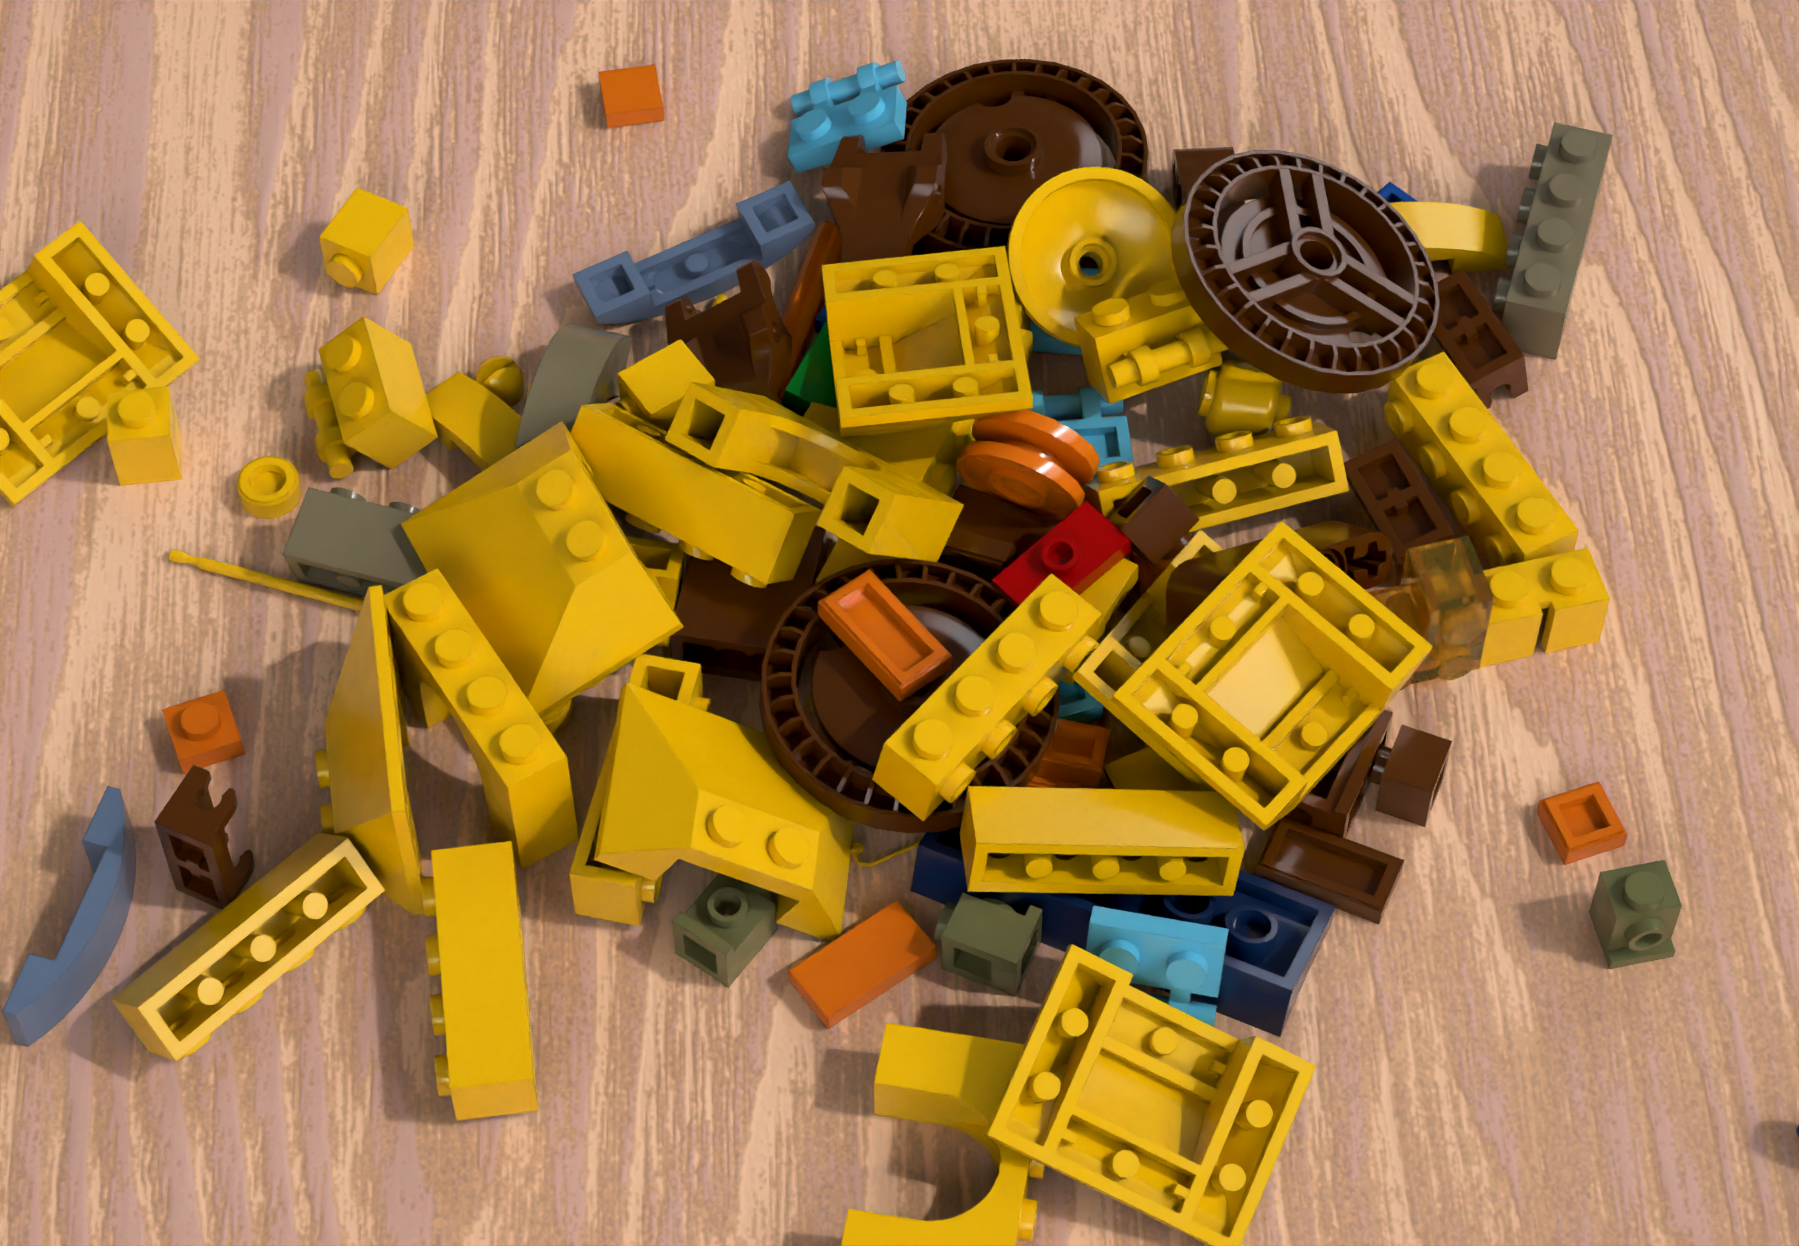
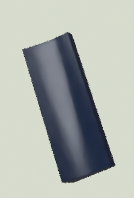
M961 827L941 832L925 833L918 844L911 885L912 892L944 905L948 902L957 905L962 893L979 899H998L1022 915H1026L1030 905L1043 909L1041 943L1066 952L1070 944L1086 951L1093 906L1227 928L1229 931L1218 998L1192 993L1191 1001L1217 1005V1013L1281 1037L1307 974L1331 927L1336 906L1239 870L1233 896L968 892L960 841ZM1154 987L1170 994V989Z

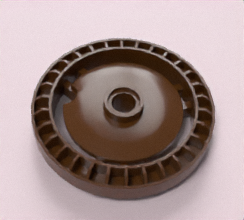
M1005 59L973 64L947 73L925 85L906 101L904 139L881 146L880 152L921 151L925 133H944L948 153L945 171V212L938 225L916 243L929 254L1005 246L1007 251V242L1012 223L1024 202L1036 189L1063 172L1083 167H1102V149L1097 135L1104 141L1116 162L1113 169L1130 173L1146 183L1148 182L1149 151L1145 130L1136 111L1120 93L1104 81L1080 69L1056 62L1033 59ZM1088 256L1081 257L1080 260H1083Z
M1252 150L1233 154L1214 163L1196 180L1175 214L1171 232L1172 260L1178 281L1190 305L1207 328L1231 351L1253 367L1280 381L1307 390L1331 394L1361 393L1380 388L1402 375L1428 344L1434 332L1440 306L1438 283L1430 258L1418 236L1401 214L1379 193L1355 176L1330 163L1307 155L1282 150ZM1256 199L1242 205L1230 216L1218 240L1217 218L1219 210L1236 202ZM1362 332L1370 336L1376 333L1383 338L1366 343H1352L1349 333Z
M915 559L877 560L850 566L823 578L802 593L781 616L769 638L763 659L760 677L759 709L765 736L777 761L797 784L820 803L845 819L875 829L901 833L941 832L961 827L967 788L952 803L944 800L922 821L874 782L872 778L884 743L1018 607L993 584L970 572L938 562ZM870 569L953 656L951 669L916 691L915 693L919 694V697H907L899 702L817 615L818 601ZM828 632L831 633L840 649L820 651L813 670L811 696L818 723L830 742L839 750L837 754L824 744L810 726L800 705L796 687L797 672L807 653ZM1059 681L1056 683L1058 689L1048 704L1034 717L1027 713L1015 726L1017 732L1006 748L993 760L990 759L982 766L973 769L976 773L968 786L1026 787L1038 773L1044 754L1051 744L1059 710ZM855 762V763L858 764L859 766H861V767H863V768H865V769H867V770H870V771H872V772H871V773L865 772V771L859 769L858 767L852 765V763Z

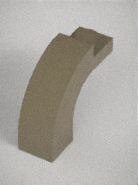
M565 324L549 342L535 372L522 413L515 447L525 445L561 421L571 433L581 405L606 403L610 397L620 396L617 373L626 369L633 336L578 324Z

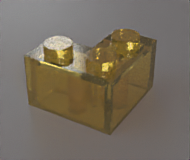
M1469 536L1408 548L1400 586L1368 592L1433 646L1430 653L1400 690L1410 684L1437 678L1442 680L1458 679L1470 671L1478 670L1494 596Z

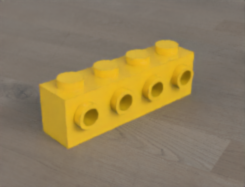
M1444 351L1409 366L1400 377L1389 383L1387 402L1384 404V420L1493 568L1575 550L1579 529Z
M612 403L581 405L570 434L593 471L594 476L591 479L607 505L611 503L626 511L625 520L628 523L648 532L659 533L663 530L679 539L677 546L685 553L703 560H713L714 557L732 566L730 574L734 578L750 586L766 588L767 584L794 579L821 513L820 509L749 473L710 466L664 440L667 431Z
M1307 415L1279 420L1274 423V432L1255 437L1252 436V432L1249 430L1226 433L1215 438V447L1193 452L1192 446L1189 445L1167 448L1155 454L1157 462L1134 467L1133 461H1118L1098 467L1096 471L1097 477H1094L1093 481L1081 486L1085 493L1084 502L1088 501L1107 518L1148 476H1151L1167 484L1200 519L1189 532L1347 492L1349 488L1338 431L1315 421L1311 422V417Z
M1051 573L884 743L872 780L922 821L944 800H947L949 803L955 801L974 778L976 772L973 769L986 756L992 760L996 758L1016 734L1017 728L1015 726L1027 713L1033 717L1036 716L1058 689L1056 683L1068 671L1074 674L1098 648L1099 643L1093 639L1102 613Z
M641 654L636 657L628 683L712 713V699L704 698L701 664L648 654ZM613 730L571 865L569 877L575 914L640 926L646 903H657L664 873L654 881L594 860L613 743Z
M968 786L960 829V841L968 892L1233 896L1245 850L1236 807L1218 791Z
M318 832L114 996L111 1001L150 1053L177 1062L180 1058L187 1057L204 1046L211 1038L212 1032L230 1017L254 1005L262 997L264 989L285 972L292 971L305 963L314 954L315 948L336 930L343 929L355 922L365 912L366 906L385 890L348 837Z
M512 841L431 850L433 876L421 878V890L425 917L436 916L438 934L425 936L429 975H441L442 994L430 995L434 1036L445 1035L447 1054L434 1056L439 1097L451 1095L457 1121L539 1111L518 875Z

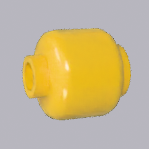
M1229 358L1220 365L1218 370L1214 368L1208 369L1196 414L1205 417L1206 429L1213 436L1218 437L1226 433L1249 430L1252 432V436L1255 437L1269 433L1271 429H1274L1275 422L1287 418L1291 396L1281 393L1282 381L1253 367L1246 361Z

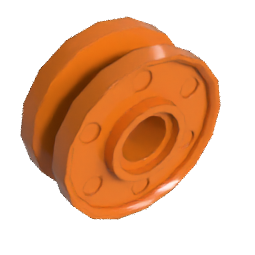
M1025 409L975 418L972 425V436L976 441L963 446L957 459L956 470L964 482L977 491L1055 520L1063 521L1083 504L1085 493L1081 486L1093 481L1100 457L1094 447L1076 431L1052 418Z

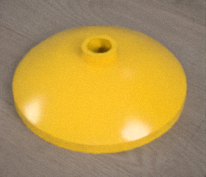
M1108 167L1073 169L1063 172L1042 184L1031 194L1018 211L1012 223L1007 242L1006 254L1013 292L1018 302L1023 304L1024 312L1039 328L1050 336L1066 344L1080 347L1074 317L1092 311V308L1101 301L1113 298L1127 299L1149 291V288L1158 281L1178 278L1172 260L1171 232L1176 213L1170 204L1155 188L1144 180L1122 170ZM1088 256L1096 261L1098 265L1096 275L1089 276L1082 272L1079 265L1081 257Z

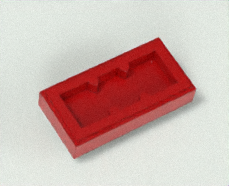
M1085 501L993 578L992 584L999 588L1017 607L1051 573L1080 595L1132 551L1131 540L1088 501Z

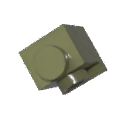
M1665 860L1600 872L1589 914L1609 969L1674 956L1675 948L1671 938L1682 904Z
M719 873L685 913L679 911L673 918L672 928L675 954L729 988L777 931L775 904L772 903L773 895L771 891Z
M962 893L957 905L951 902L945 905L935 929L934 939L941 942V969L1016 997L1041 944L1043 909L1030 905L1026 915H1022L998 899H979Z

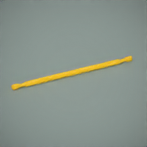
M172 549L169 554V560L173 562L196 565L198 568L359 612L364 600L210 558L190 556L186 552Z

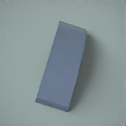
M791 181L736 203L738 219L637 263H634L628 251H625L572 274L574 282L597 324L633 322L665 315L666 304L681 296H686L693 305L739 285L736 270L741 265L755 259L767 269L783 258L816 230L813 218Z
M107 786L82 839L94 876L55 960L29 954L3 1008L2 1013L15 1044L30 1046L64 1019L94 984L119 940L133 896L136 876V848L131 821L121 791L118 788Z

